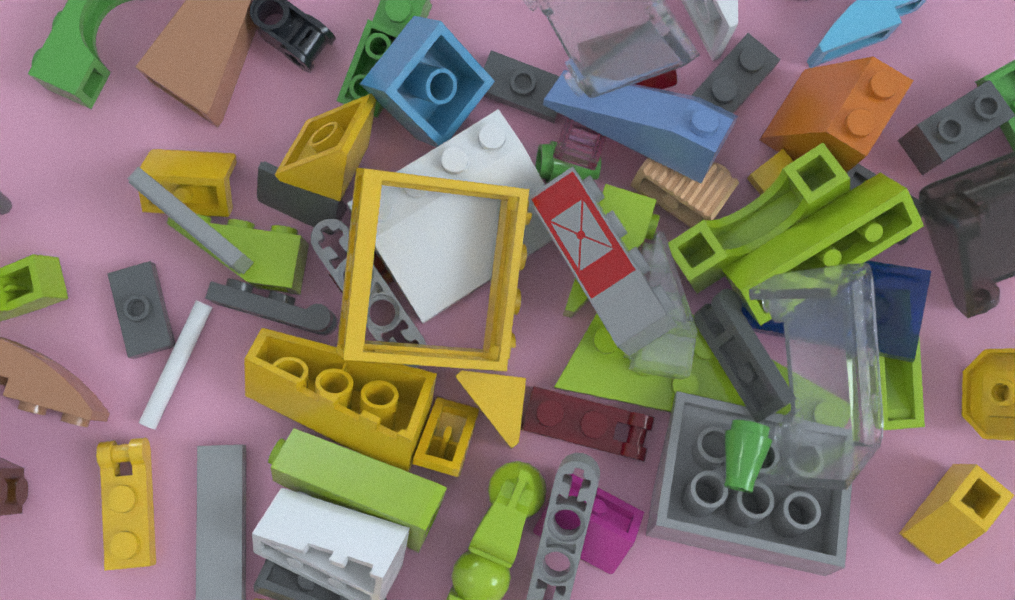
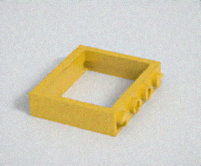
M356 168L336 351L343 360L507 371L511 348H516L515 334L512 332L514 315L519 313L521 307V291L517 288L519 270L524 269L527 260V248L523 244L525 226L530 223L532 213L528 212L529 189ZM382 185L501 200L483 349L365 340Z

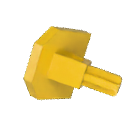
M1015 348L984 349L963 370L962 417L983 439L1015 441Z

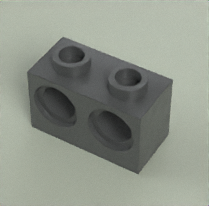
M988 80L917 124L901 137L898 142L919 172L924 175L1015 117V114L993 83Z

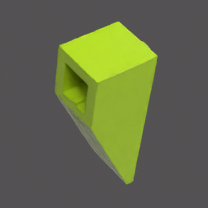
M197 214L254 262L244 274H239L173 219L168 217L167 224L255 288L301 295L309 244L301 235H297V229L272 225L271 231L254 229L255 224L238 219H229L227 225L211 223L212 219L210 217Z

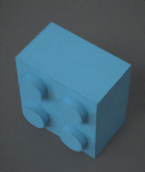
M413 16L360 85L371 93L416 140L438 147L451 139L495 81L441 21Z

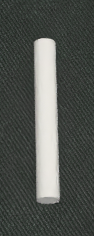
M196 300L139 420V424L156 429L213 307Z

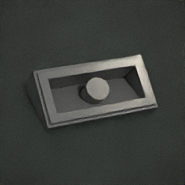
M265 161L260 163L257 178V199L260 203L312 227H315L320 221L325 219L342 221L347 211L346 204L342 199L337 201L281 182L274 175L278 167ZM329 228L323 231L329 235L335 234Z

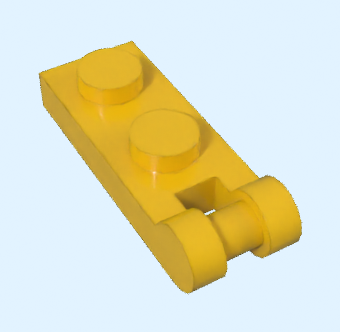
M146 437L134 438L130 440L129 444L119 445L115 440L99 442L96 458L101 475L104 571L156 565L152 463L149 440ZM120 462H130L132 464V475L121 476Z

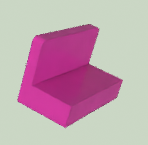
M569 474L572 476L573 481L568 496L578 498L583 479L574 474ZM597 488L580 559L608 574H613L634 545L645 512ZM549 501L533 529V533L540 537ZM564 509L555 514L556 523L563 529H576L581 524L579 516L571 510Z

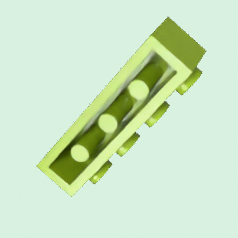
M880 172L722 269L733 291L741 298L742 306L761 326L924 227V224L908 189Z

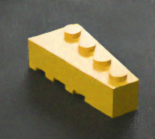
M261 328L244 358L246 397L358 453L409 472L431 411L437 373L403 364L343 360L336 352L337 347Z

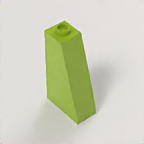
M293 428L287 440L280 438L277 441L268 459V463L271 464L272 480L292 491L304 492L311 497L409 527L406 547L418 553L439 513L447 487L296 428Z

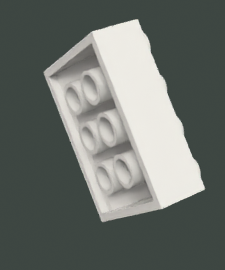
M499 109L397 171V173L529 189V196L545 185L525 147ZM382 185L375 252L423 324L491 281L501 200ZM353 199L347 202L350 212H352ZM530 201L528 212L532 213L530 223L525 226L523 244L527 248V257L553 241Z

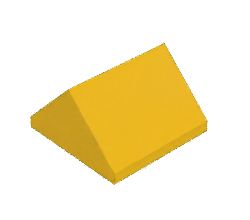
M370 93L306 120L274 174L277 179L286 184L341 201L356 172V168H358L369 146L376 106L375 97Z

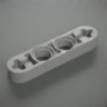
M325 219L313 228L311 244L343 291L346 259L335 269L331 262L340 259L330 246L323 249L320 243L325 240L322 233L324 230L329 228L334 233L341 230L344 235L339 239V243L347 253L350 230L342 221ZM373 265L366 324L376 341L385 342L381 334L394 330L404 320L409 327L400 331L408 342L416 339L419 344L427 345L424 337ZM379 300L389 301L395 309L393 321L385 326L376 325L369 316L371 306ZM393 336L388 341L398 343ZM403 364V365L410 366V367H414V368H416V367L419 366V365H407V364Z
M573 453L566 456L561 461L557 470L526 600H543L547 584L556 586L553 600H570L600 480L599 466L587 454ZM575 468L584 470L583 476L585 478L581 483L578 498L568 496L573 481L572 476L569 474H572ZM560 510H571L579 516L581 524L576 529H563L556 523L555 514ZM551 552H560L569 559L570 567L563 571H555L546 564L545 556Z

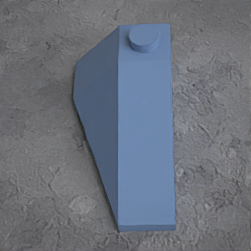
M567 70L562 72L543 101L544 106L699 183L703 182L739 117L700 97Z

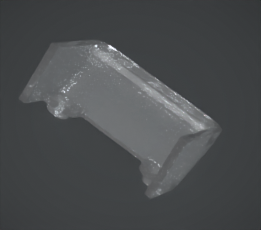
M868 263L843 264L777 274L749 289L750 300H762L764 311L770 313L773 321L784 323L789 388L796 397V400L791 403V410L785 415L783 422H778L775 428V445L778 450L782 451V458L766 473V481L769 484L847 490L881 446L884 419L874 281L872 270Z

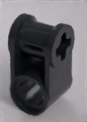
M253 0L250 6L252 21L264 41L279 50L292 63L308 73L314 69L313 61L327 44L332 45L336 40L335 35L322 22L304 13L287 0ZM272 14L283 15L282 19L276 24L267 25L264 23L266 18Z

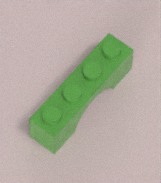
M68 0L63 10L55 16L52 30L43 47L34 54L32 67L28 75L47 90L92 109L111 74L102 63L97 52L96 36L98 28L104 17L112 9L132 0Z

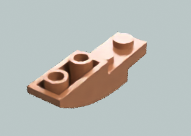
M0 337V385L6 386L3 396L19 400L17 409L39 415H46L47 409L62 412L60 421L82 427H88L90 420L107 422L110 414L99 398L73 373L43 353L21 343Z

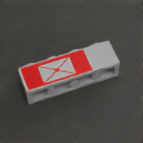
M572 166L531 194L528 200L615 344L630 356L677 326L668 313L676 307L661 284L653 288L644 274L651 270L650 266L636 246L628 250L621 238L628 234L613 210L607 214L603 211L598 202L603 200L605 196L590 175L583 180Z

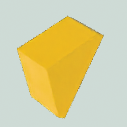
M463 370L455 376L458 382L511 449L519 443L526 378Z
M437 397L413 457L412 464L459 477L465 462L479 409Z

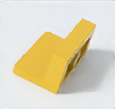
M165 149L150 150L140 168L195 214L219 217L230 216L233 203L229 178L237 164L236 154ZM138 191L142 212L164 213Z

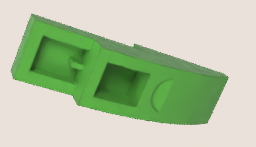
M380 0L373 21L367 20L336 100L337 102L346 104L370 94L360 83L413 16L428 17L432 8L430 0ZM377 100L374 117L376 118L379 117L384 108Z

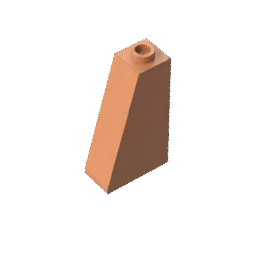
M185 0L135 67L151 84L218 128L224 119L257 30L250 15V6L253 0Z

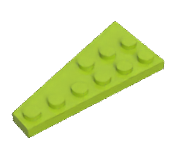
M675 305V309L668 312L677 326L630 356L617 347L599 315L596 313L554 386V389L620 401L671 413L677 391L746 407L697 328L694 315ZM772 360L796 397L795 401L777 411V414L840 428L844 427L854 408L853 405Z

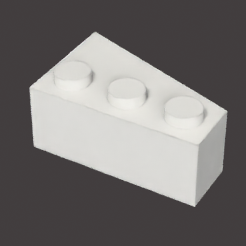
M281 488L252 533L253 552L349 600H385L403 566L410 528L311 497L304 492H295Z

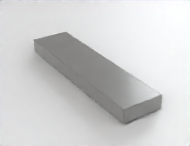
M243 444L197 446L196 600H246V445Z

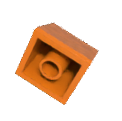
M874 56L804 69L759 141L777 152L784 149L793 161L819 144L824 143L847 173L867 157L914 80Z

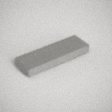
M137 167L127 178L129 184L237 273L244 274L254 263L140 167Z

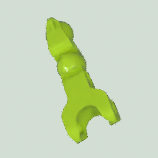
M521 461L505 463L490 478L488 494L491 506L478 525L468 551L460 555L453 566L451 576L453 586L446 600H501L508 591L511 579L509 568L514 564L525 520L539 512L545 503L547 494L545 479L540 471L531 464Z

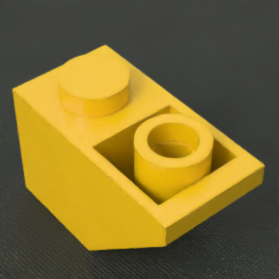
M952 464L899 534L933 563L939 565L986 533L1015 495L977 464Z

